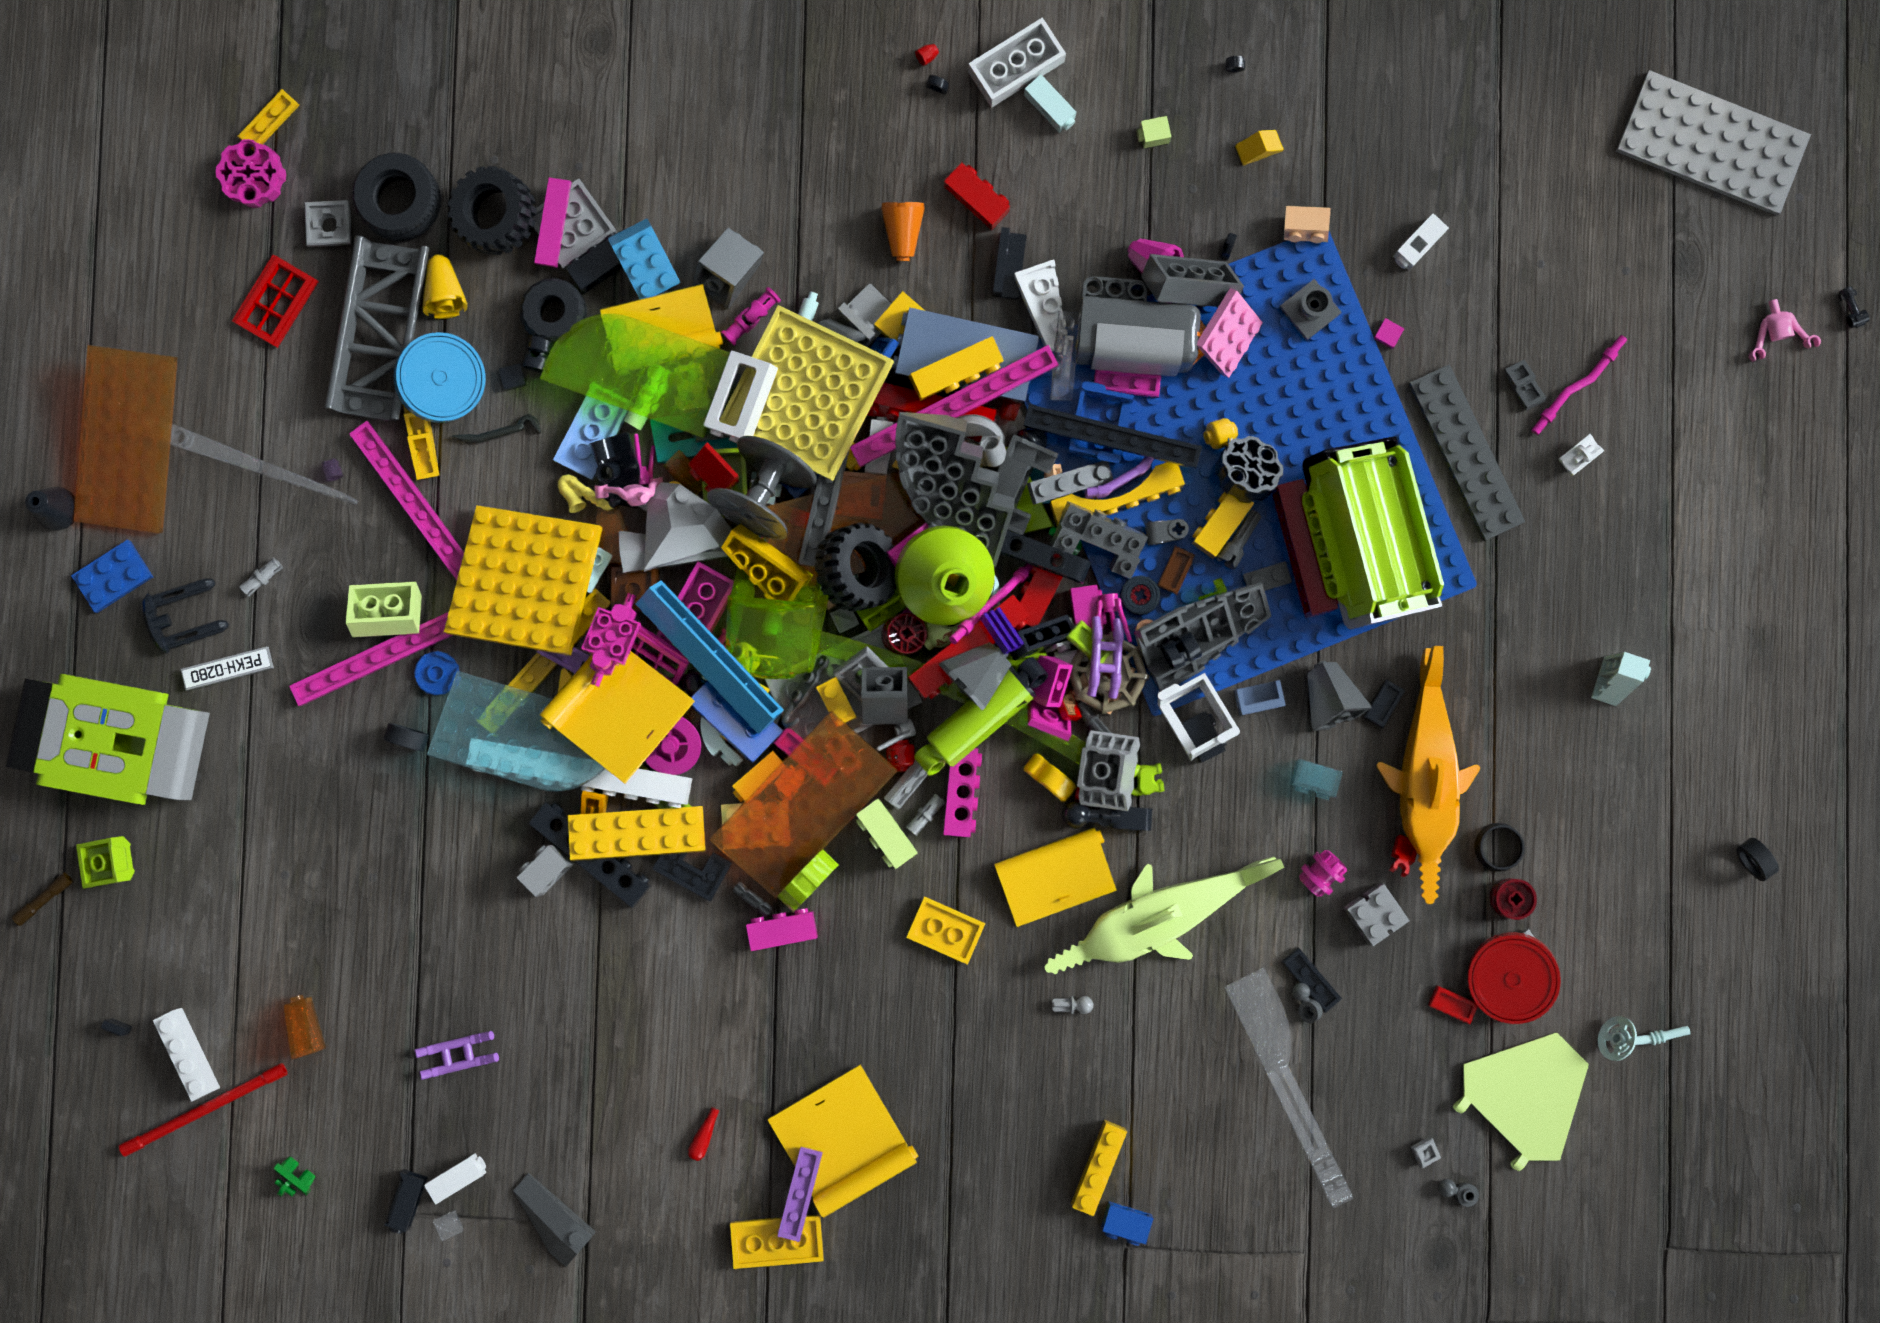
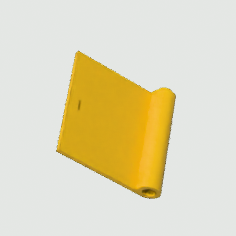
M630 651L625 666L620 664L615 666L612 676H603L600 687L593 686L590 683L595 671L590 667L593 658L591 654L539 714L542 717L540 722L548 729L554 727L625 784L695 701L632 651Z
M861 1064L768 1118L771 1127L795 1167L801 1146L823 1152L812 1192L813 1202L823 1218L917 1163L915 1159L918 1157L916 1150L912 1145H907Z

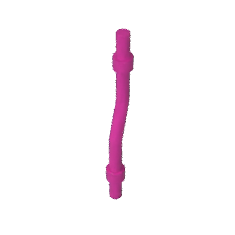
M1620 335L1613 345L1607 347L1603 352L1602 359L1588 376L1564 388L1552 405L1542 412L1540 420L1531 431L1539 435L1544 427L1554 420L1556 412L1571 394L1593 383L1606 366L1616 359L1618 351L1625 344L1627 338Z
M1025 564L1023 567H1019L1013 573V577L986 602L977 614L967 620H963L958 625V629L949 637L950 642L956 644L963 636H967L984 613L990 611L1019 583L1024 582L1029 577L1033 566Z

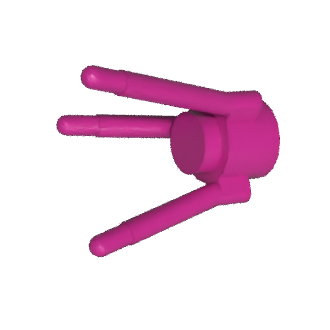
M634 434L635 454L640 467V485L650 484V478H653L655 445L651 446L647 471L646 466L641 464L638 434Z
M1118 593L1100 595V600L1096 601V616L1101 618L1102 608L1104 612H1109L1113 632L1114 612L1118 609L1127 640L1132 642L1122 609L1121 598L1118 599Z

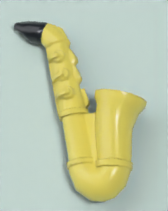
M570 474L563 475L558 480L559 492L568 502L570 513L579 512L586 507L587 503L582 500V496L586 500L591 501V503L596 504L597 507L607 511L615 508L621 502L620 498L609 500V502L604 498H595V492L592 489L586 487Z

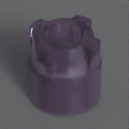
M331 459L322 462L326 481H336L343 477L339 461Z

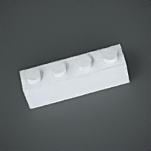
M183 1009L172 1010L153 1020L191 1102L219 1089L220 1086Z

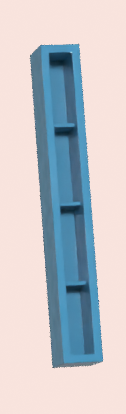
M662 580L649 587L637 601L636 605L758 734L766 729L784 711Z

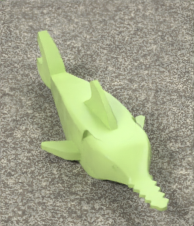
M1269 857L1251 863L1235 872L1171 885L1153 891L1152 866L1147 864L1131 887V900L1102 914L1084 941H1079L1078 946L1071 945L1070 951L1064 949L1063 955L1056 954L1055 959L1049 958L1044 968L1048 973L1057 974L1059 969L1065 971L1067 966L1073 968L1075 963L1082 965L1084 960L1090 962L1092 959L1120 963L1133 960L1152 950H1156L1159 954L1166 957L1192 959V953L1176 938L1191 930L1246 886L1283 869L1284 865L1281 859Z

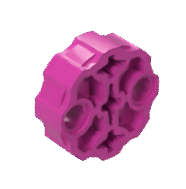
M244 139L234 146L229 145L221 153V161L216 166V178L219 179L225 195L251 208H259L263 204L273 202L279 197L282 184L286 181V170L282 167L280 156L275 151L254 140ZM254 147L253 155L247 156L248 150ZM233 161H235L238 166H243V167H237L236 165L233 164ZM251 191H255L254 198L248 200V194Z

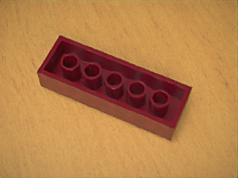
M1304 479L1277 485L1272 492V497L1305 618L1332 612L1338 609L1337 604L1339 603L1337 598H1330L1325 590L1302 504V496L1305 492L1309 491L1310 487L1308 483H1304Z

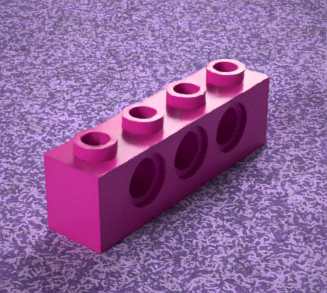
M978 748L972 750L955 766H950L944 835L970 837L971 833H975L976 820H972V813L977 811L978 798L974 797V791L979 789L980 776L976 775L977 766L981 767L982 753H978ZM963 763L971 766L972 771L968 776H962L959 773V766ZM965 785L969 788L970 793L967 798L958 797L957 788L959 786ZM960 807L965 808L968 813L967 818L962 821L957 820L955 817V811Z

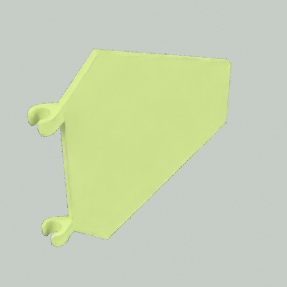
M1555 1032L1463 1064L1464 1096L1454 1103L1453 1108L1459 1113H1464L1469 1105L1472 1104L1521 1153L1510 1162L1511 1167L1517 1171H1521L1529 1160H1560L1589 1064Z

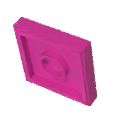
M1033 700L1027 704L1029 726L1066 741L1070 739L1071 720H1062L1058 707H1046Z

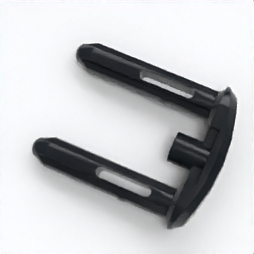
M201 579L155 595L146 594L142 603L146 628L154 644L161 652L168 654L170 649L222 633L229 627V623L226 620H217L167 637L163 635L162 629L172 626V622L168 614L157 616L156 608L210 591L215 586L213 579ZM185 591L183 594L164 599L167 596ZM198 632L195 636L178 641L179 638Z

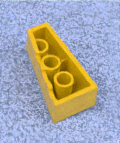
M742 524L731 530L721 547L740 570L743 569L750 577L749 580L765 593L764 596L767 600L774 603L782 616L793 608L813 576L809 571Z

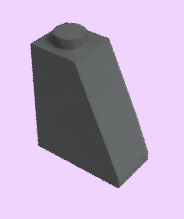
M989 642L942 661L939 666L975 705L983 710L1012 664L1006 658L1008 653L1004 655L999 646L996 648Z
M1318 662L1314 665V669L1307 673L1311 722L1314 731L1331 729L1336 727L1335 723H1341L1346 720L1349 722L1372 708L1337 662Z

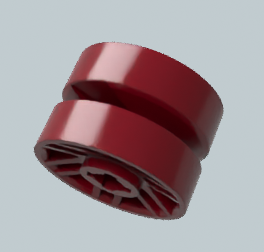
M902 613L889 618L881 631V639L888 651L896 655H906L918 651L924 645L927 637L924 622L911 613Z
M1505 878L1498 881L1492 887L1489 900L1492 909L1499 916L1521 920L1531 915L1537 904V895L1534 888L1528 882L1521 879Z

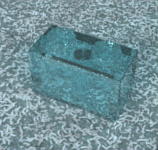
M1297 759L1290 785L1295 786L1294 791L1304 794L1312 791L1316 793L1317 798L1329 800V797H1336L1343 772Z

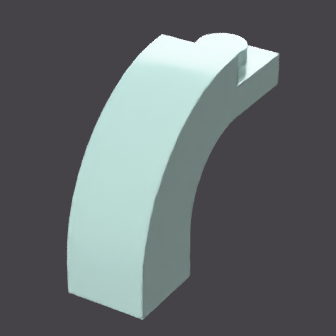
M701 717V734L709 752L716 756L721 751L723 754L720 757L729 766L732 763L738 766L743 759L720 737L721 734Z

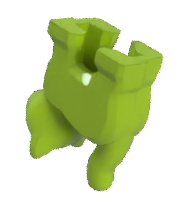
M1156 763L1155 765H1136L1134 778L1137 777V788L1133 789L1131 795L1143 796L1165 791L1163 781L1161 779L1154 780V775L1162 774L1161 763Z

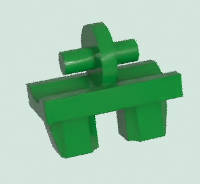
M291 1156L283 1161L281 1165L278 1163L273 1168L276 1173L287 1180L283 1182L278 1178L274 1183L280 1188L277 1193L280 1197L285 1193L291 1197L296 1194L291 1185L307 1196L311 1191L310 1186L316 1176L306 1169L299 1178L295 1177L292 1173L300 1164Z

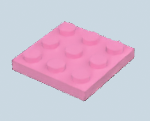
M1230 288L1200 336L1197 346L1223 376L1229 378L1237 368L1243 354L1248 350L1255 334L1259 332L1263 322L1239 292Z

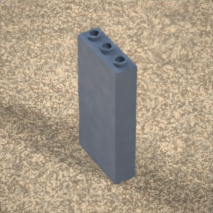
M909 307L908 313H903L901 325L905 326L904 333L898 336L897 342H899V345L897 347H900L899 356L894 355L892 368L896 369L895 375L909 378L911 373L993 336L1004 360L1000 364V370L1035 352L1039 336ZM985 372L980 373L979 379L969 384H966V382L963 381L959 383L960 387L958 388L963 389L991 374L986 375ZM1029 381L999 396V398L1025 402Z

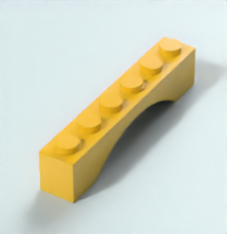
M1166 462L1155 466L1151 474L1141 485L1120 497L1092 500L1070 494L1050 501V507L1058 527L1067 501L1093 512L1095 509L1107 514V516L1118 513L1119 508L1126 506V509H1131L1139 506L1138 502L1147 499V502H1152L1160 499L1159 495L1168 493V496L1179 493L1181 492L1180 488L1185 483L1179 465Z

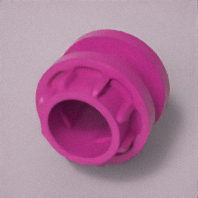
M1324 850L1321 854L1316 852L1313 855L1316 862L1311 867L1304 864L1301 867L1303 872L1299 875L1301 882L1317 897H1322L1325 893L1330 895L1333 892L1330 885L1335 880L1342 883L1345 880L1343 875L1347 872L1346 866L1332 852Z

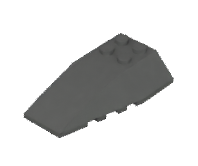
M1260 582L1218 593L1179 607L1134 632L1143 662L1159 692L1173 684H1179L1205 669L1204 665L1211 659L1214 661L1221 656L1220 652L1229 645L1233 647L1237 644L1240 636L1244 633H1251L1269 619L1271 612L1263 584ZM1190 631L1201 649L1202 656L1192 662L1186 660L1184 666L1173 671L1165 660L1160 646L1170 640L1177 641V636Z

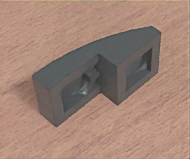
M1525 360L1505 369L1506 376L1526 411L1546 401V396L1535 381V374Z

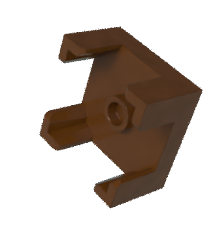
M611 567V610L615 604L623 605L627 593H631V595L637 596L632 609L635 612H642L636 603L649 587L659 581V570L655 568L645 572L638 571L625 574L622 567Z

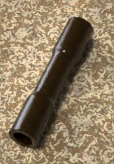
M65 872L61 874L47 889L12 916V920L17 925L22 926L41 907L73 883L72 878Z

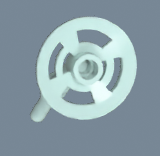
M1615 1016L1608 1019L1602 1025L1598 1034V1047L1605 1058L1612 1061H1620L1631 1054L1635 1045L1665 1043L1669 1039L1690 1035V1029L1688 1026L1667 1031H1654V1034L1649 1032V1035L1637 1036L1635 1026L1629 1019ZM1618 1023H1619V1026H1617V1027H1615L1614 1029H1612L1611 1032L1609 1033V1030L1611 1029V1027H1613L1615 1024H1618ZM1627 1025L1631 1029L1632 1037H1630L1629 1032L1626 1030ZM1606 1041H1610L1614 1049L1612 1053L1608 1051Z

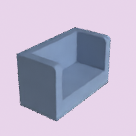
M1280 680L1234 690L1239 716L1286 706Z

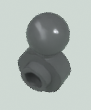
M1296 984L1292 989V994L1295 999L1301 1001L1299 1015L1306 1023H1314L1322 1017V1007L1316 1000L1309 999L1310 989L1306 984Z
M1444 1179L1438 1185L1439 1193L1442 1196L1451 1197L1454 1195L1456 1201L1463 1206L1470 1207L1478 1201V1190L1469 1183H1461L1456 1186L1452 1180ZM1470 1192V1198L1466 1199V1194Z

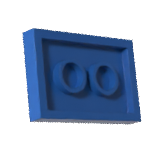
M130 540L124 541L71 575L95 613L102 611L153 578V575Z

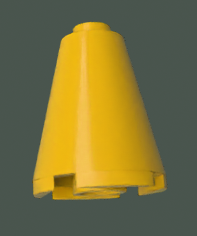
M434 255L427 263L423 312L427 316H429L428 313L434 314V318L437 319L459 316V311L464 309L465 312L468 307L464 293L450 260L443 255Z

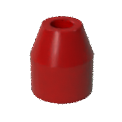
M935 44L924 45L915 51L916 58L922 66L932 62L939 54Z

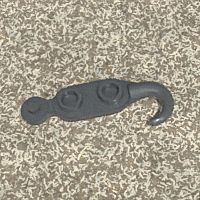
M820 656L816 660L814 669L806 671L802 676L801 683L791 692L789 697L790 704L782 716V725L785 728H793L799 722V718H796L789 723L796 709L803 707L807 703L813 689L820 684V673L829 665V658L827 656Z

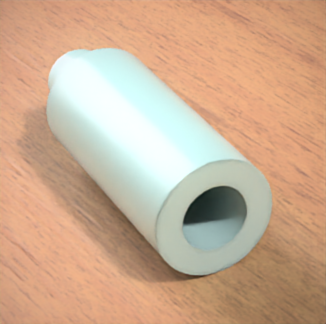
M809 292L808 298H804L798 315L813 321L819 304L816 302L818 294Z

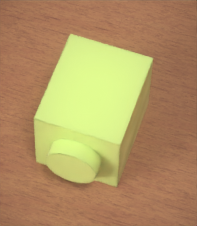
M1167 116L1141 121L1140 127L1137 129L1138 141L1143 143V148L1169 144L1171 133Z

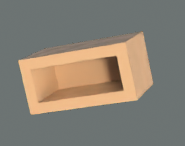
M1286 206L1284 240L1291 242H1328L1331 208Z

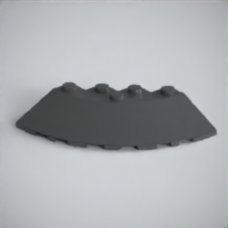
M899 412L895 437L896 461L900 480L912 502V506L928 524L929 528L953 526L975 536L986 547L992 558L993 565L996 567L1015 502L1013 497L995 493L999 472L979 467L982 460L983 447L963 441L967 427L966 420L947 415Z

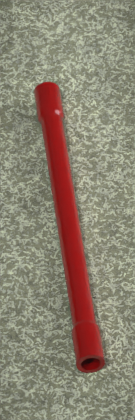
M280 1063L216 1098L120 1144L119 1150L126 1157L144 1148L145 1145L220 1107L288 1074L287 1069L283 1063Z

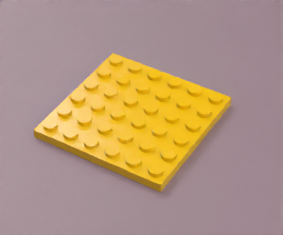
M476 505L444 632L450 635L571 656L603 528L600 525Z

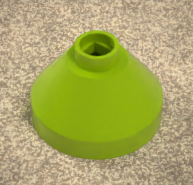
M935 526L916 534L902 549L895 568L896 588L903 603L917 617L935 625L958 624L977 614L988 601L994 585V565L986 547L969 532L953 526ZM953 573L959 576L954 587L948 590L944 589L950 574Z

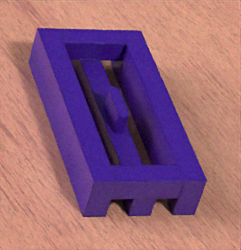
M1000 607L996 608L995 611L991 610L988 614L986 612L980 617V620L1004 655L1021 648L1024 644Z

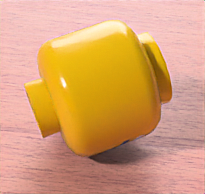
M1222 418L1209 422L1203 437L1206 444H1210L1213 449L1225 448L1231 440L1238 437V430L1234 422L1227 418Z

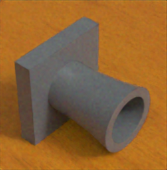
M1315 279L1279 307L1306 341L1342 313L1333 302L1331 293L1326 288L1320 286Z

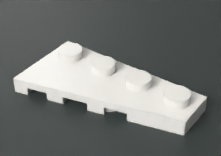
M1053 259L1014 273L1013 277L1044 347L1049 345L1051 351L1067 347L1068 337L1058 290L1059 284L1055 272V260Z

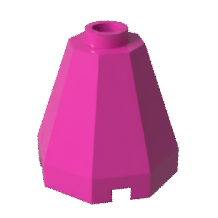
M1141 238L1133 241L1127 250L1129 260L1141 275L1150 254L1184 257L1182 249L1176 245Z

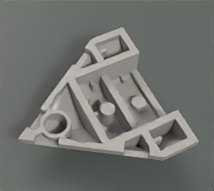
M661 482L656 487L654 496L647 502L644 572L661 564L667 565L697 556L699 553L710 549L712 551L720 549L732 529L716 508L681 484Z

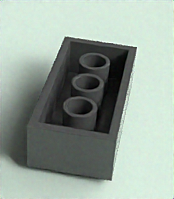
M1150 254L1141 275L1155 299L1160 303L1172 302L1218 308L1230 288L1237 290L1241 294L1244 287L1229 264L1224 261Z

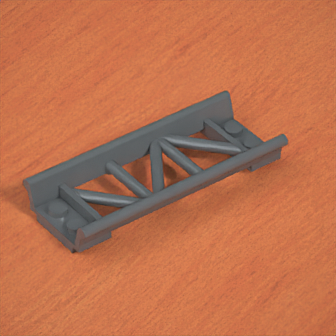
M355 236L326 397V409L346 415L396 422V420H399L402 402L396 390L392 393L363 387L394 370L400 353L413 341L429 247L420 246L419 250L375 243L362 236ZM366 269L392 273L363 290ZM407 275L415 276L409 308L364 301ZM365 310L408 317L403 345ZM358 316L393 349L353 343ZM351 352L395 358L351 385H346Z

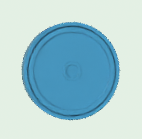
M429 333L416 338L400 353L394 368V386L400 401L412 414L430 422H450L466 415L478 404L485 388V369L480 356L465 340L449 333Z

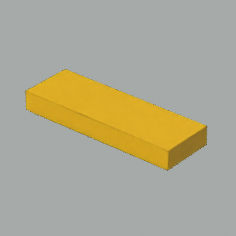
M281 89L237 137L241 140L251 139L263 145L299 107V104Z

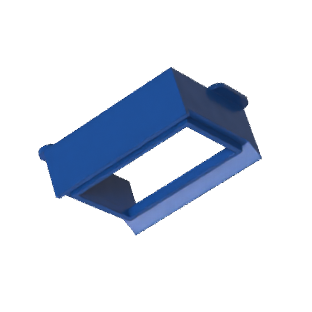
M1083 382L1076 415L1084 417L1088 396L1120 402L1122 407L1118 426L1128 428L1134 395L1106 390L1103 384ZM1071 439L1069 454L1098 458L1101 461L1121 463L1123 451L1113 449L1112 453L1080 448L1078 447L1079 440Z

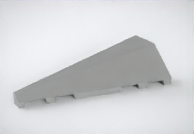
M619 531V551L623 573L644 571L646 534ZM721 548L713 551L710 549L699 553L697 556L667 565L661 564L652 567V569L728 557V555Z

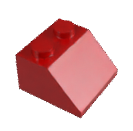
M708 442L688 464L691 469L689 474L697 482L701 480L706 485L704 489L707 493L715 488L731 490L739 482V475Z

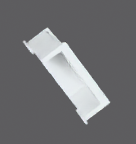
M1205 673L1182 686L1173 684L1158 693L1157 705L1190 760L1218 744L1225 743L1239 735V728ZM1200 687L1226 731L1196 748L1169 703Z

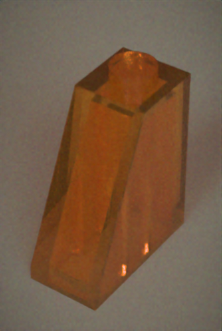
M617 506L609 511L597 508L596 525H600L603 528L598 547L613 556L609 564L622 565L619 551V531L629 532L624 515L620 510H617Z
M300 995L290 998L291 1003L284 1005L291 1058L296 1059L325 1049L326 1046L312 997L304 999V996Z

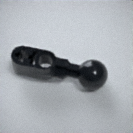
M1075 800L1064 806L1062 819L1068 827L1073 829L1082 828L1088 822H1093L1103 827L1151 831L1153 809L1130 807L1128 811L1102 807L1100 809H1089L1087 805H1081L1080 801Z

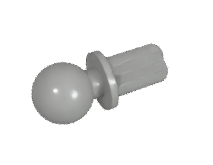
M1071 996V999H1053L1052 1010L1054 1012H1071V1014H1074V1010H1078L1082 1014H1088L1093 1009V1001L1087 996H1082L1077 1001H1074L1073 996Z

